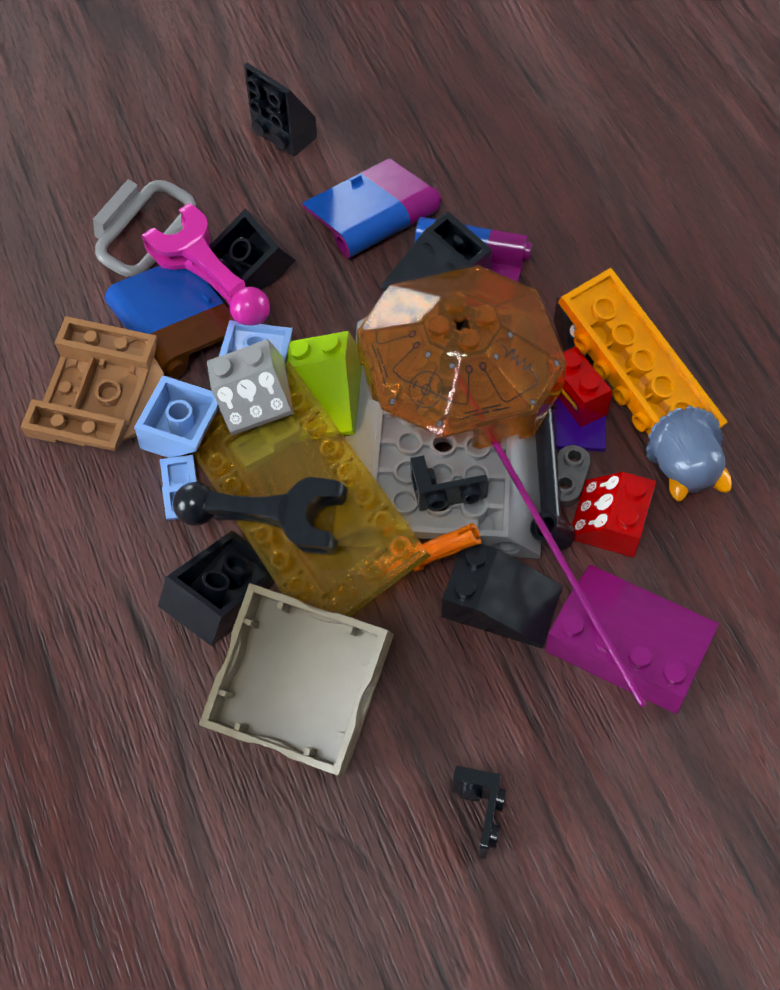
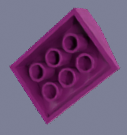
M589 565L578 583L643 698L670 712L678 714L719 623L595 566ZM573 589L548 633L545 652L631 692Z

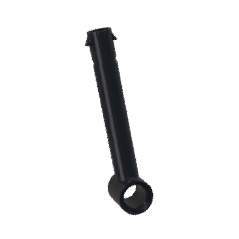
M540 397L535 399L536 404L533 405L531 410L535 422L541 508L539 514L558 548L562 551L572 544L575 530L569 522L562 519L554 425V409L557 408L551 398ZM533 518L530 525L531 535L536 540L549 546Z

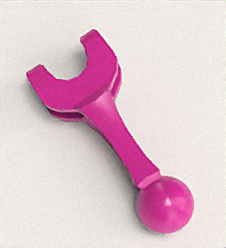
M188 203L179 209L183 226L180 232L173 235L163 234L156 228H151L142 234L145 249L162 268L169 270L187 269L201 277L227 301L231 316L236 322L253 326L262 324L267 319L270 312L268 297L258 288L245 287V282L234 275L209 248L211 237L208 230L207 217L193 204Z

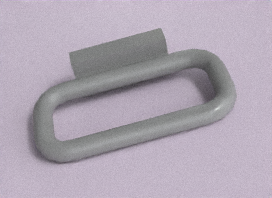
M127 179L93 218L94 236L98 238L95 245V254L98 261L125 277H131L149 270L156 261L148 252L138 264L127 265L111 256L107 252V248L153 194L164 192L181 201L184 206L191 203L196 207L193 196L165 180L149 182L139 192L138 184ZM181 213L163 234L173 235L183 229Z

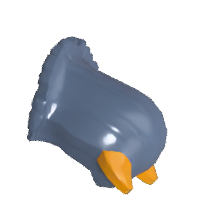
M687 406L685 409L681 407L676 408L674 411H669L666 416H662L659 422L654 424L651 433L648 435L650 441L646 448V457L649 461L658 463L659 468L669 479V491L672 498L676 502H681L688 493L703 492L711 488L724 493L730 492L732 481L728 470L725 468V455L721 448L723 435L718 419H715L711 412H707L699 407L694 408L693 406Z

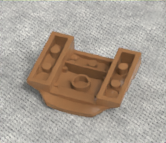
M65 316L55 340L60 359L43 401L31 399L20 428L27 437L53 443L63 441L80 446L89 445L116 452L123 441L136 437L134 427L162 375L165 376L154 357L157 336Z

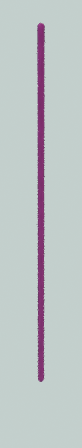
M455 367L450 371L456 381L458 380V385L467 399L468 387ZM469 391L468 402L472 410H479L475 411V414L482 413ZM483 414L476 415L478 420L485 419ZM486 420L479 421L640 707L646 706V701L488 422Z

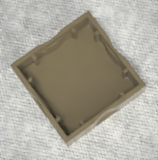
M249 583L231 633L227 657L215 677L199 725L246 743H256L274 749L290 759L337 776L346 775L394 634L389 630L305 604L298 599Z

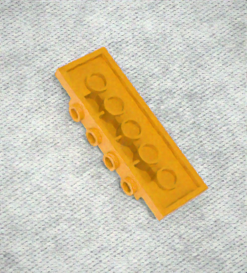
M612 268L607 269L561 296L558 304L576 326V330L573 333L575 336V346L582 354H589L594 361L593 368L603 380L607 379L614 388L612 394L615 401L621 406L626 405L632 412V422L637 430L640 432L646 431L649 435L654 424L659 422L662 416H666L669 411H674L676 408L681 407L685 409L687 406L699 407L707 412H711L714 418L718 419L720 428L728 422Z

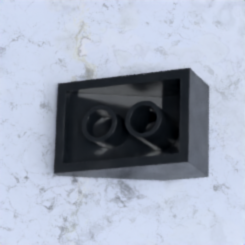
M246 208L209 247L234 275L245 282V287H255L260 290L275 282L296 261L265 223ZM211 286V288L216 292L220 299L229 308V304L227 303V301Z
M230 531L166 576L158 607L213 646L233 630L249 583L269 590L284 573L285 568L234 531Z
M483 544L475 545L459 552L442 598L441 617L543 649L563 585L499 549Z

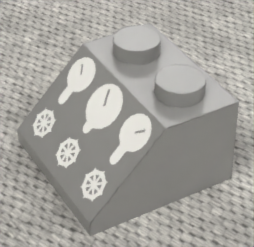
M268 339L207 361L211 390L232 435L294 414L284 358Z

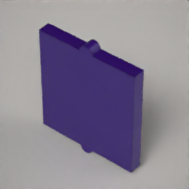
M552 398L553 404L557 408L554 409L557 449L576 445L584 448L586 451L605 452L606 416L580 427L559 398Z

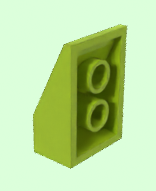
M349 331L289 341L286 373L294 414L291 416L303 430V435L295 443L355 434L363 352Z

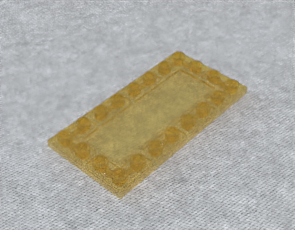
M288 362L285 364L294 414L232 435L221 413L212 420L197 451L192 453L216 491L222 494L245 497L286 494L297 482L307 477L336 480L348 488L347 499L343 505L324 507L317 513L314 520L315 528L330 532L338 540L337 552L334 555L304 553L287 538L284 530L275 526L236 520V522L283 595L332 613L351 617L431 555L296 369Z

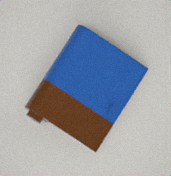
M157 266L116 282L108 288L104 296L105 302L126 329L157 336L154 357L164 375L170 378H178L185 373L190 354L223 341L229 320L235 321L231 316L229 308L211 286L201 277L187 269L169 270Z

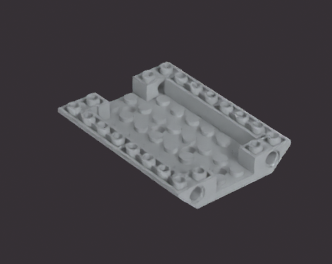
M388 304L357 322L356 343L363 352L355 434L345 435L340 482L348 488V494L345 503L340 506L338 505L334 537L338 540V546L402 550L403 537L434 539L474 523L480 532L481 544L499 549L511 557L540 559L541 542L533 538L530 532L533 516L480 422L457 427L449 426V423L451 426H456L478 420L476 416H473L474 412L464 414L465 412L473 411L469 402L467 405L453 403L451 412L452 402L440 399L439 396L437 397V395L431 392L428 395H424L422 399V388L414 386V389L412 388L413 384L410 386V383H408L411 381L415 383L417 381L416 385L423 387L431 379L432 382L429 384L431 391L438 394L437 391L443 387L441 378L444 387L456 389L457 381L451 371L446 376L439 373L442 352L450 342L442 338L446 333L436 328L439 307L416 306L415 312L411 315L413 309L407 314L409 305H405L404 310L402 307L396 312L397 308L395 307L398 305ZM471 309L480 313L478 328L481 329V333L476 344L473 347L469 345L465 350L462 362L485 356L489 357L491 361L488 358L464 362L461 366L460 375L468 387V373L465 368L467 365L472 366L473 371L469 374V391L481 412L489 411V413L483 414L485 418L526 409L525 411L486 419L537 511L540 513L534 415L531 414L533 405L530 403V399L535 400L544 397L546 332L517 311ZM416 317L417 320L412 322L411 319ZM370 324L369 328H364L365 325ZM376 326H377V329H384V330H377V341H378V343H384V342H388V343H385V344H377V342H376V331H369V330H376ZM411 331H416V335H415L414 337H412V338H410L409 336H407V337H404V338H401V339H398V340H395V341H391V340H394V339H397V338H400V337L409 335V333H410ZM512 332L513 338L508 337L507 333ZM364 336H365V339H366V342H367V345H368V348H369V351H370V354H371V357H372V360H373V363H374V366H375V370H374V367H373V364H372V361H371V358H370V355H369V352H368V349H367V346H366V343H365V340H364ZM415 342H420V346H419L417 349H413V350L394 368V366L413 348V344H414ZM372 343H373L374 349H375V351H376L377 358H376V355H375V353H374V350H373V347H372ZM503 346H505L508 349L507 354L515 348L516 350L514 352L513 358L519 354L517 363L526 358L525 367H527L531 363V371L529 370V367H527L523 371L524 361L515 367L517 357L511 361V357L513 354L512 352L505 358L506 349ZM377 348L379 349L380 355H381L382 360H383V364H382V361H381V359H380V356H379V353H378ZM426 351L431 352V356L429 358L425 357ZM494 353H497L499 355L498 360L494 359ZM378 360H379V363H380V366H381V369H382V372H383V373H381V370H380V367H379V364H378ZM481 362L486 363V371L489 377L491 378L493 384L495 385L498 393L496 392L486 372L480 369L479 364ZM393 368H394V371H395L399 376H401L402 379H404V380H406V381H408V382H405V381L399 379V377L393 372ZM424 371H431V372H434V371H435V373H436L437 375H435V374L433 375V373L424 372ZM537 378H538V383H537V385L534 386L533 388H531L530 390H528L527 392L523 393L524 391H526L527 389H529L530 387H532L533 385H535L536 382H537ZM457 385L454 402L466 404L467 399L460 386ZM517 392H518L519 394L523 393L522 395H520L519 397L513 399V400L510 401V402H504V401H503V400L509 401V400H511L512 398L518 396ZM454 394L442 395V397L453 401ZM391 398L395 399L394 405L389 404ZM499 404H501V406L492 407V408H488V409H483V410H482V408H485V407H490V406H494V405H499ZM510 407V408H508V409H503V410H498V411H492V410H495V409ZM438 420L443 422L441 427L436 426ZM439 442H446L452 446V449L447 452H440L434 446ZM424 455L427 468L433 467L437 484L487 475L489 481L487 497L473 504L458 503L448 505L449 507L444 511L429 509L419 511L410 477V458Z

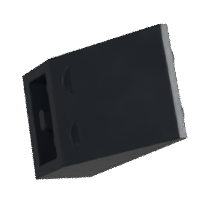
M245 63V82L247 85L252 129L258 136L272 142L279 150H284L295 157L317 138L316 117L291 90L251 64Z
M447 211L425 229L382 283L381 288L400 305L414 306L417 304L416 306L439 307L445 298L455 301L491 270L492 248ZM392 288H396L394 292H390ZM429 296L432 297L431 300L426 301V298H427V297H429Z

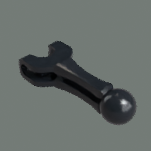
M307 477L297 482L286 494L268 497H245L218 493L204 483L190 482L180 487L173 499V509L179 520L191 526L203 525L212 518L217 521L237 520L275 526L284 530L287 538L304 553L334 555L337 552L338 540L330 532L315 528L314 520L317 513L324 507L343 505L347 499L348 488L336 480Z

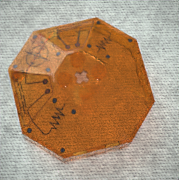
M480 265L389 285L357 330L358 357L361 365L364 367L366 382L372 399L377 402L379 401L381 409L390 413L392 417H399L431 432L438 439H448L452 435L473 431L472 446L481 449L493 446L495 442L501 444V438L518 434L520 439L534 436L564 386L567 362L538 291ZM468 320L470 329L456 330L455 321Z

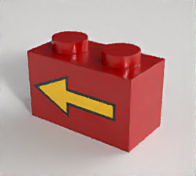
M576 346L548 358L546 384L555 396L561 400L580 427L608 415L612 389ZM554 360H558L560 365L556 366Z

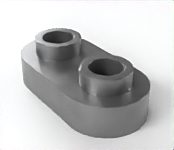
M576 445L562 448L557 455L559 485L565 484L570 487L568 489L560 487L561 508L571 507L578 502L589 471L590 455L584 448ZM569 458H576L579 461L574 462L571 461Z

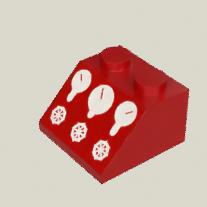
M626 472L586 480L572 523L575 530L573 541L634 558L656 481Z

